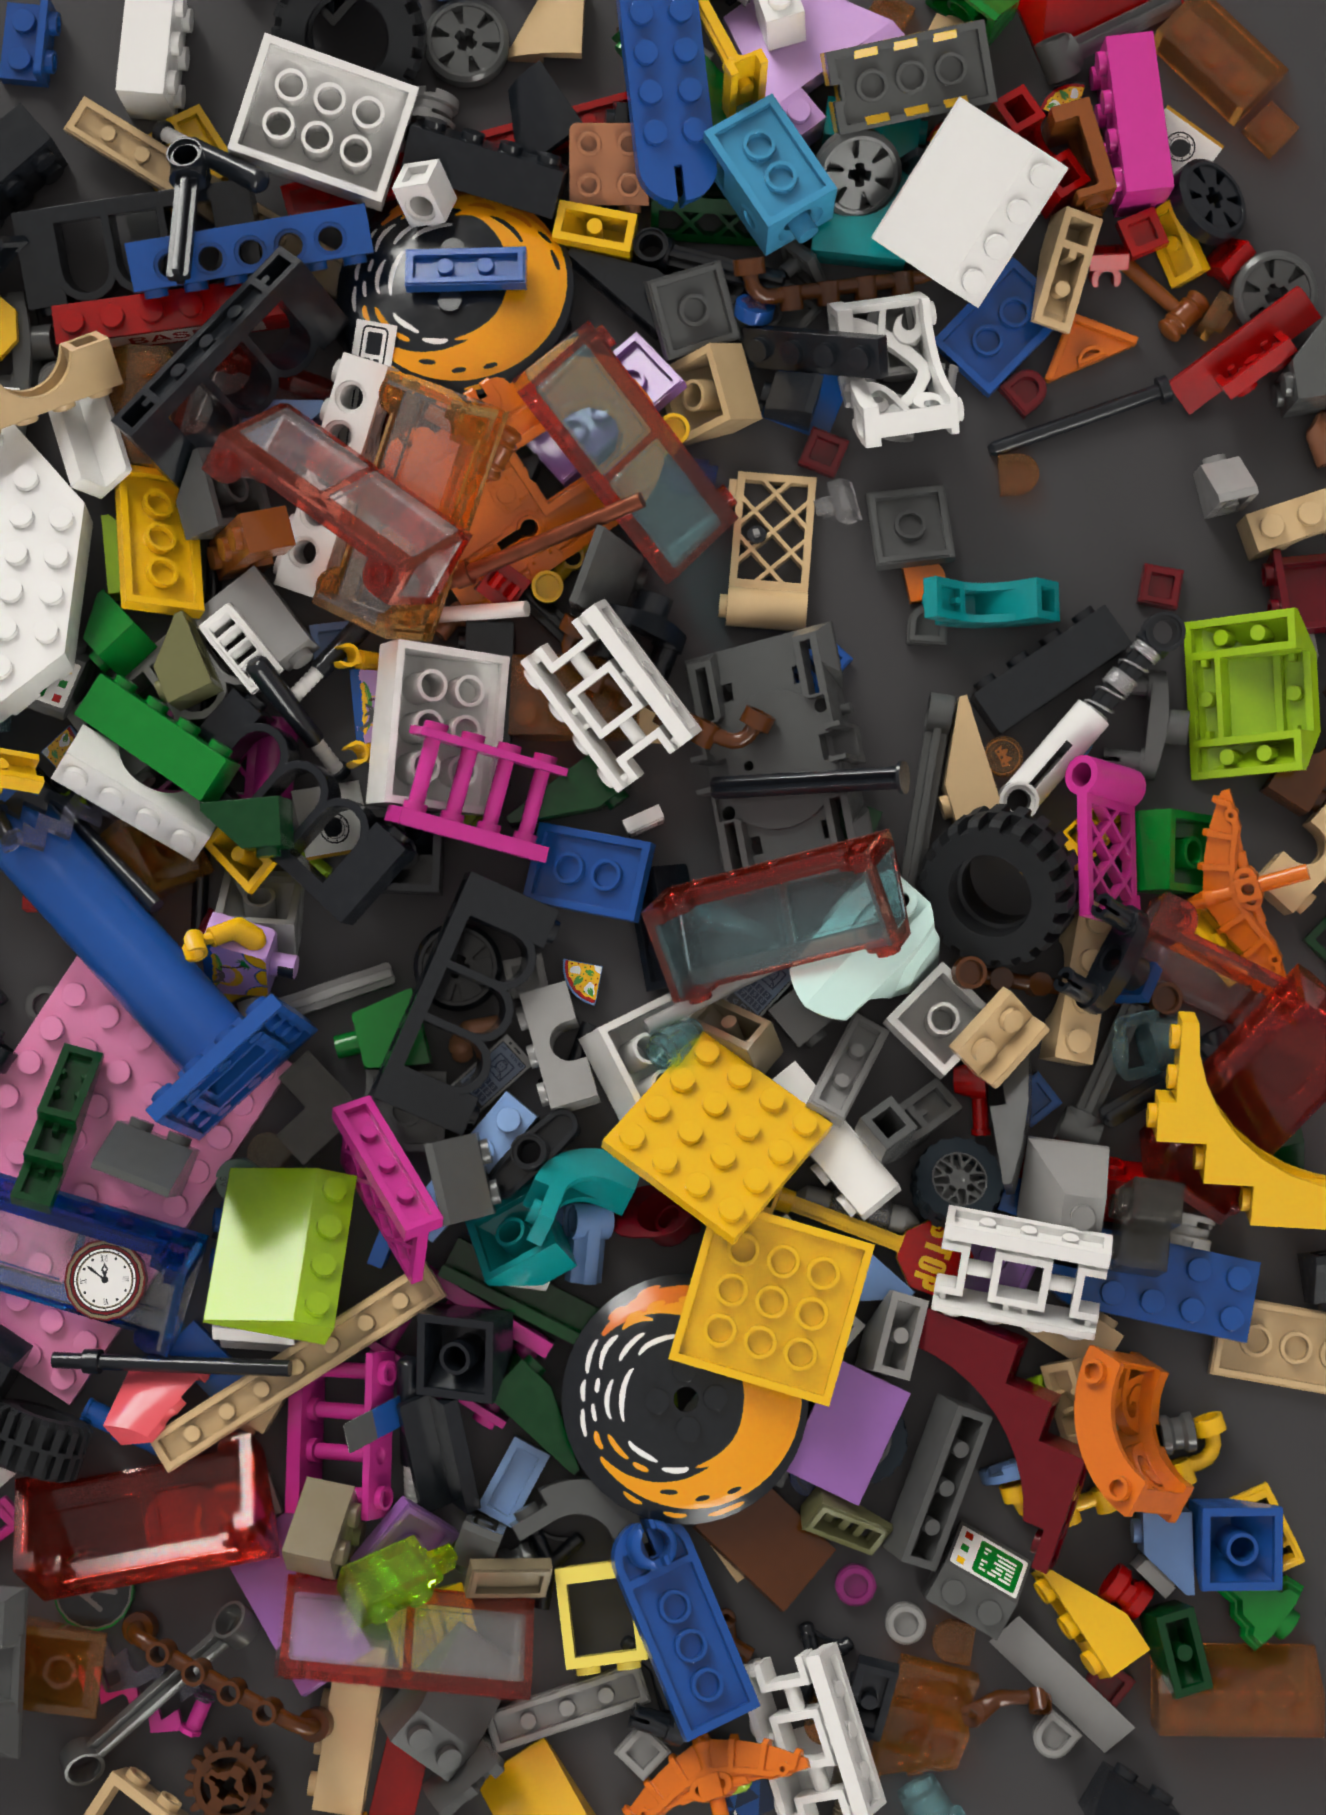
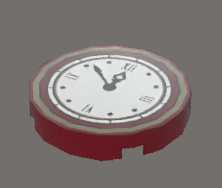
M112 1239L88 1242L77 1250L66 1267L64 1278L67 1298L74 1308L90 1319L102 1321L122 1318L132 1312L145 1296L148 1283L147 1269L142 1257L130 1245L123 1241Z

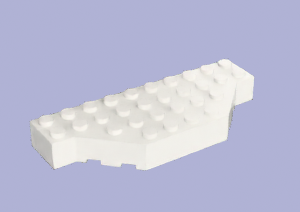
M4 387L11 390H20V388ZM15 424L1 429L0 724L12 714L16 716L31 705L32 702L41 696L40 693L57 679L61 681L74 671L93 521L85 502L25 437L27 425L16 426Z

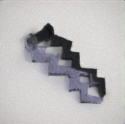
M42 787L37 797L30 792L17 790L6 802L0 800V843L4 853L14 851L19 845L43 852L48 833L70 841L74 820L77 818L97 827H101L102 815L118 822L121 819L92 803L91 807L81 803V796L73 791H70V794L66 796ZM49 803L63 810L60 821L46 815ZM24 805L39 813L35 828L24 822L21 831L18 828H13L6 814L20 820Z

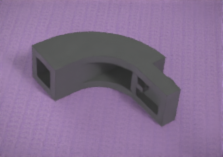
M937 1077L900 1104L892 1096L888 1097L860 1117L855 1127V1133L881 1164H889L926 1142L933 1132L957 1116L963 1107Z
M573 1477L555 1480L537 1488L544 1503L537 1506L536 1502L533 1501L514 1513L517 1520L509 1525L517 1539L521 1541L560 1517L571 1514H583L597 1519L605 1527L614 1542L618 1534L631 1523H641L640 1519L644 1517L616 1504L590 1478ZM645 1530L642 1537L643 1544L649 1542Z

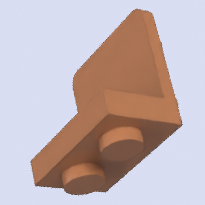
M574 123L570 126L569 201L602 207V205H618V211L641 213V206H649V196L641 188L636 176L630 123Z

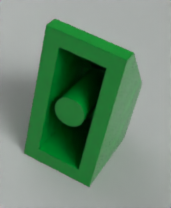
M104 589L97 594L83 636L86 643L94 650L88 656L104 673L112 669L116 674L126 677L158 646Z

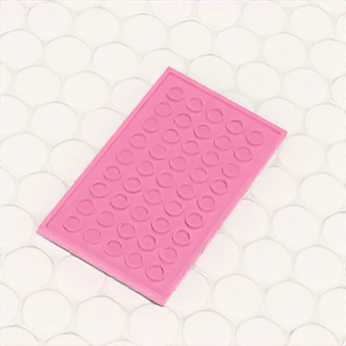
M76 956L14 1050L18 1056L6 1074H0V1324L33 1345L19 1372L68 1405L74 1403L92 1374H84L81 1369L52 1368V1353H82L84 1349H102L104 1354H106L134 1311L133 1309L125 1317L110 1321L90 1319L78 1312L67 1298L64 1285L66 1267L72 1256L88 1242L100 1239L123 1241L135 1249L145 1262L148 1274L147 1291L215 1187L216 1180L218 1179L216 1177L218 1169L226 1161L234 1158L294 1066V1063L287 1059L200 1141L155 1122L146 1112V1109L153 1103L151 1098L165 1084L171 1083L173 1085L180 1078L177 1074L180 1070L78 956ZM64 1043L104 1053V1058L66 1175L51 1214L11 1204L10 1194L24 1163L23 1152L37 1121V1108ZM131 1116L153 1123L152 1131L167 1137L169 1131H173L192 1139L190 1146L200 1151L181 1196L167 1198L91 1168L93 1159L117 1121L129 1122Z

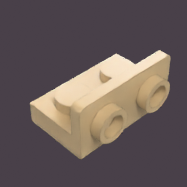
M1003 986L948 1047L973 1074L996 1089L1039 1044L1050 1029L1044 1022L1033 1016L1013 992Z

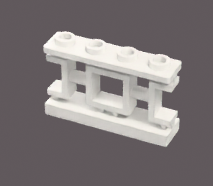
M603 599L594 603L581 613L582 615L571 622L583 639L558 658L550 645L546 643L520 662L525 668L524 676L530 685L537 690L540 689L548 699V707L553 716L558 721L565 722L574 734L572 738L576 747L583 754H589L598 766L597 773L603 783L609 788L613 787L619 793L645 774L633 756L657 738L667 752L671 754L700 733L702 728L607 600ZM600 638L614 658L597 670L584 653V650ZM571 661L584 680L568 692L554 672ZM608 673L632 703L630 708L610 723L605 721L584 692ZM649 704L663 724L646 736L632 716ZM620 727L633 747L617 758L603 738Z
M949 1205L941 1249L961 1252L958 1276L937 1273L931 1309L940 1311L950 1317L966 1316L981 1319L985 1323L992 1325L1003 1323L1022 1327L1034 1333L1045 1331L1063 1335L1071 1340H1094L1099 1319L1100 1303L1081 1300L1085 1276L1106 1280L1112 1255L1113 1235L1089 1230L1081 1231L1073 1227ZM971 1244L996 1248L994 1263L969 1258ZM1054 1259L1077 1263L1076 1277L1052 1274ZM1003 1260L1043 1268L1039 1292L999 1284ZM966 1274L989 1278V1291L982 1292L964 1288ZM1048 1290L1072 1294L1070 1308L1046 1304Z
M837 1642L823 1644L816 1650L812 1648L806 1649L794 1657L799 1671L796 1673L776 1676L771 1656L763 1659L754 1658L748 1664H744L761 1705L748 1712L750 1730L757 1743H762L764 1738L772 1739V1746L794 1753L795 1749L799 1747L791 1722L813 1718L823 1749L821 1753L804 1755L810 1762L811 1768L805 1770H809L813 1788L802 1790L797 1773H793L790 1777L769 1780L777 1815H819L816 1803L838 1799L843 1815H873L887 1803ZM813 1683L818 1702L805 1704L800 1686ZM784 1689L789 1708L777 1711L772 1691ZM838 1764L843 1783L830 1785L825 1767Z

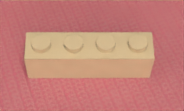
M369 1640L374 1651L334 1677L331 1682V1689L324 1688L320 1706L325 1707L331 1712L334 1719V1727L328 1737L314 1743L313 1754L320 1755L318 1771L311 1770L307 1787V1796L314 1797L312 1810L342 1815H362L364 1811L379 1720L377 1715L380 1713L389 1656V1643Z

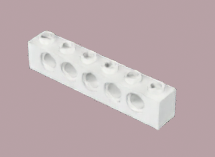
M343 352L342 358L335 362L331 374V380L334 382L330 398H326L320 410L321 428L318 437L315 436L309 446L308 459L311 461L307 474L301 477L297 486L296 496L299 498L295 514L292 513L289 517L296 545L286 554L277 556L273 567V573L276 575L274 585L315 599L330 600L399 369L347 352ZM360 388L363 394V401L358 408L353 409L350 405V395L353 390ZM347 426L351 432V440L346 447L342 448L338 442V434L342 428ZM335 465L339 470V480L331 487L327 482L326 474L328 469ZM320 504H324L328 511L327 519L322 525H319L315 519V511ZM309 542L316 549V556L311 563H308L303 555L304 547Z

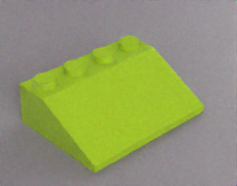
M230 1168L202 1323L325 1345L335 1327L357 1176L320 1168Z

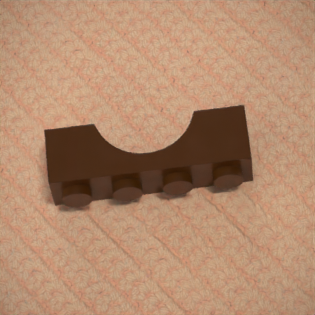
M1325 686L1324 690L1322 691V693L1324 694L1325 697H1326V686ZM1326 746L1320 752L1312 754L1306 770L1270 773L1259 792L1299 817L1309 813L1310 810L1316 812L1326 799V791L1324 790L1326 786Z

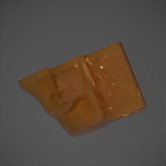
M901 1653L897 1662L900 1664L899 1676L880 1742L874 1741L871 1752L879 1779L881 1775L906 1772L907 1776L921 1775L930 1770L937 1772L955 1770L959 1766L970 1737L969 1727L962 1721L960 1710L963 1705L973 1702L980 1684L979 1673Z

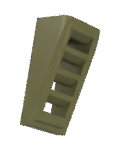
M818 1486L813 1489L800 1508L802 1530L871 1556L893 1531L892 1524L860 1504L857 1506ZM851 1523H854V1525L850 1529L848 1526ZM866 1528L870 1529L865 1537L861 1535Z

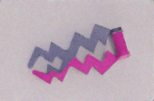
M108 1639L99 1642L78 1655V1659L83 1660L101 1653L107 1674L118 1669L121 1681L110 1687L104 1670L93 1679L84 1664L78 1666L86 1695L98 1690L101 1705L121 1694L127 1697L130 1704L140 1695L139 1686L152 1679L156 1681L167 1671L165 1665L162 1667L149 1665L141 1671L134 1670L128 1648H125L114 1657ZM201 1684L196 1687L185 1685L179 1690L181 1702L191 1695L196 1699L187 1722L182 1721L180 1708L164 1719L159 1708L148 1718L150 1733L180 1731L189 1737H200L202 1726L211 1704L216 1700V1693L203 1689Z

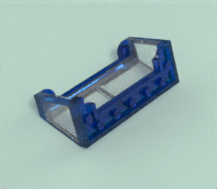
M0 1173V1291L86 1317L78 1312L69 1301L64 1285L66 1267L74 1253L88 1242L96 1240L134 1250L142 1257L147 1269L148 1283L145 1296L137 1307L125 1317L110 1321H97L134 1331L133 1341L143 1352L150 1355L168 1357L179 1338L206 1251L209 1235L60 1190L51 1214L14 1205L10 1202V1194L17 1178Z

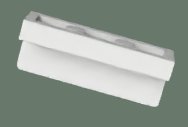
M109 395L95 399L86 397L75 401L76 406L67 411H48L71 488L99 499L105 497L132 471L120 430L110 421L115 414Z

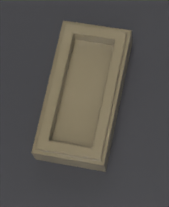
M551 1558L470 1559L464 1583L465 1598H545L553 1571Z

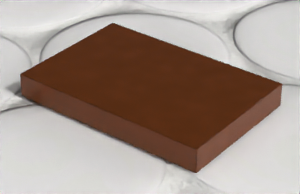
M771 1489L754 1504L736 1514L720 1520L694 1524L692 1526L780 1612H785L836 1551L823 1537L802 1530L801 1515L774 1489Z

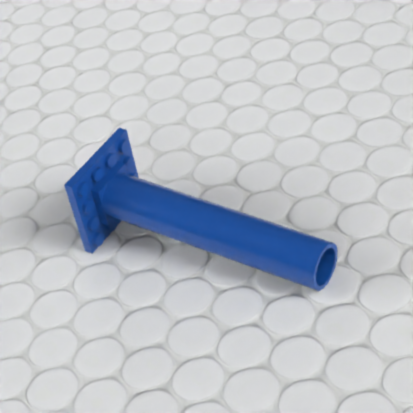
M3 788L0 800L6 802L17 790ZM51 803L48 804L46 815L24 805L20 820L6 814L17 834V838L8 844H3L0 839V870L180 1070L177 1073L180 1078L173 1085L167 1083L154 1093L151 1098L153 1103L146 1109V1112L155 1122L200 1141L318 1031L317 1027L307 1017L272 993L267 998L261 996L251 1003L245 1011L247 1016L244 1017L195 962L186 961L183 950Z

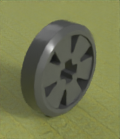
M453 0L439 7L429 18L426 24L425 44H427L425 57L433 73L442 81L459 88H474L492 81L503 70L508 60L510 40L503 18L493 7L479 0ZM467 36L473 37L475 47L471 49L467 46L466 51L460 50L458 40L460 38L466 40Z
M874 129L843 135L835 133L821 146L816 156L837 187L834 212L839 215L863 216L875 213L884 208L893 199L899 188L902 176L899 154L894 145L883 134ZM860 163L864 170H866L865 176L859 175L860 181L855 182L848 173L850 169L855 170V164Z
M1281 250L1266 251L1254 255L1233 276L1229 288L1230 310L1240 327L1274 303H1267L1265 295L1269 294L1267 290L1269 286L1272 289L1280 288L1282 295L1278 296V299L1294 287L1299 286L1306 293L1315 308L1318 301L1317 281L1309 265L1299 256Z

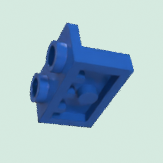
M40 0V5L7 2L0 63V80L2 84L49 88L50 74H55L57 71V52L53 50L54 37L60 36L62 24L61 14L56 11L51 0Z

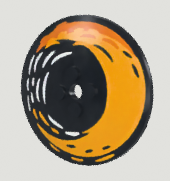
M453 189L457 200L446 223L435 227H428L426 225L410 228L397 199L383 207L382 212L378 211L368 221L374 250L373 254L366 255L368 262L344 266L342 262L339 273L337 305L351 321L343 329L351 348L353 347L357 319L398 326L391 366L399 369L394 389L413 397L436 402H459L464 396L463 393L470 388H474L477 391L478 398L482 399L486 397V394L479 385V382L485 378L500 377L511 383L527 371L543 364L556 349L566 331L572 314L575 295L574 274L567 247L552 240L554 225L548 218ZM526 246L527 290L406 292V249Z
M675 1274L643 1281L617 1294L604 1304L592 1316L578 1336L568 1358L562 1386V1412L567 1437L575 1457L590 1480L607 1497L628 1511L647 1519L661 1520L670 1524H700L720 1520L744 1510L762 1498L776 1485L792 1463L803 1438L808 1414V1400L668 1359L693 1274ZM682 1387H691L697 1393V1405L690 1411H681L675 1406L674 1395Z

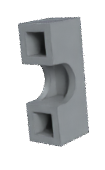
M566 981L519 994L522 1006L515 1008L521 1031L529 1029L533 1044L527 1045L526 1050L532 1069L539 1067L543 1082L536 1084L542 1107L550 1105L552 1112L558 1109H565L571 1112L601 1103L588 1058L584 1057L567 1061L560 1059L554 1054L553 1049L556 1039L562 1033L580 1027Z

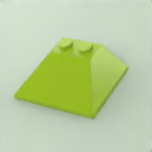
M1298 608L1184 622L1186 628L1184 651L1187 709L1190 711L1188 728L1191 781L1306 770L1320 736L1321 726L1317 652Z

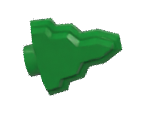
M1284 1574L1283 1590L1217 1592L1229 1601V1616L1240 1626L1238 1636L1256 1651L1272 1635L1282 1640L1294 1629L1300 1618V1613L1294 1607L1304 1586Z

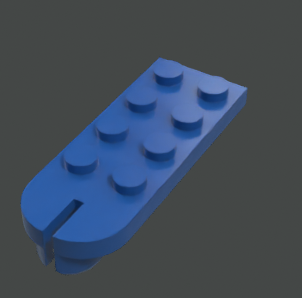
M616 0L636 176L641 188L649 197L663 207L672 210L678 202L675 171L678 172L682 179L683 195L679 199V208L681 209L704 196L713 184L717 173V159L703 140L704 131L713 127L699 2L698 0Z
M1102 1228L1101 1233L1113 1235L1112 1255L1107 1278L1105 1280L1085 1276L1081 1300L1100 1303L1099 1312L1247 1343L1261 1262ZM1053 1264L1052 1274L1076 1277V1268ZM1050 1290L1057 1299L1070 1305L1072 1294Z
M642 1518L640 1519L641 1523L629 1524L616 1537L611 1551V1565L682 1739L685 1742H689L761 1705L690 1535L681 1524H670L661 1520ZM644 1530L654 1552L651 1556H648L642 1541Z

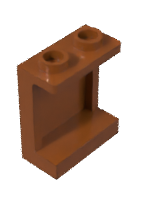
M1088 96L1051 107L1041 135L1048 148L1067 143L1068 148L1091 179L1086 188L1075 192L1069 207L1101 218L1103 216L1102 213L1106 211L1114 195L1117 184L1090 97Z

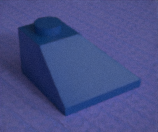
M1230 1498L1189 1499L1188 1509L1192 1512L1194 1567L1201 1591L1283 1590V1507Z

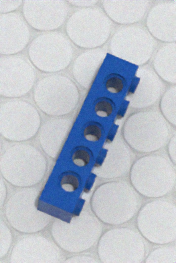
M365 203L195 231L191 278L185 280L184 284H177L175 281L168 280L161 270V261L168 255L170 236L124 243L134 293L144 292L145 300L169 296L168 288L184 285L185 293L209 289L208 281L224 279L225 286L243 284L248 279L247 275L253 274L280 246L281 239L288 234H295L301 238L303 244L302 251L296 257L302 260L310 272L328 269L327 261L343 259L344 266L367 263L366 255L373 254L374 250ZM329 227L339 230L343 238L341 246L334 251L323 249L319 243L320 233ZM247 241H256L262 247V258L255 264H246L241 259L240 249ZM210 247L217 248L223 257L221 266L215 271H207L203 268L200 261L202 252Z

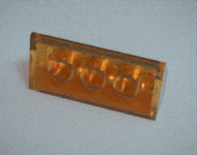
M1203 1643L1214 1688L1180 1699L1172 1697L1151 1658V1726L1159 1736L1325 1738V1694L1314 1644H1263L1254 1651L1248 1644Z

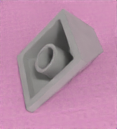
M225 869L215 912L235 918L242 917L249 922L274 929L277 932L278 952L298 956L302 937L305 889L288 872L271 871L253 895H251Z
M1028 1136L1016 1215L1024 1219L1073 1227L1081 1231L1089 1230L1101 1233L1107 1199L1110 1148L1108 1146Z

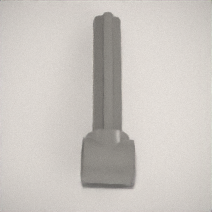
M384 962L279 997V999L304 1015L391 986L395 983V976L389 962ZM255 996L236 1003L239 1012L246 1017V1009L261 996Z

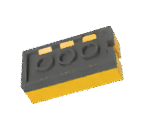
M984 19L820 53L825 86H834L836 101L828 102L834 134L843 135L950 112L959 96L974 106L998 102Z

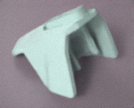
M866 873L836 902L825 916L821 930L789 969L793 987L802 1004L807 1009L821 1016L847 1021L870 999H891L892 997L908 994L938 966L940 937L935 929L931 903L898 873ZM903 894L908 896L909 903L907 906L894 908L893 901L897 895ZM872 927H878L881 929V933L876 938H870L866 935L867 930Z

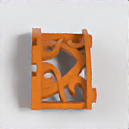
M1090 1345L1080 1367L1074 1400L1076 1436L1085 1466L1102 1495L1124 1517H1132L1134 1512L1158 1514L1166 1522L1176 1523L1195 1487L1179 1474L1168 1457L1165 1447L1160 1446L1157 1436L1156 1425H1159L1160 1400L1169 1372L1139 1352L1131 1351L1128 1354Z

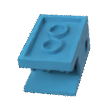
M772 93L704 131L703 140L717 159V173L714 181L765 256L795 239L798 243L810 240L818 232V226L833 218L837 187Z

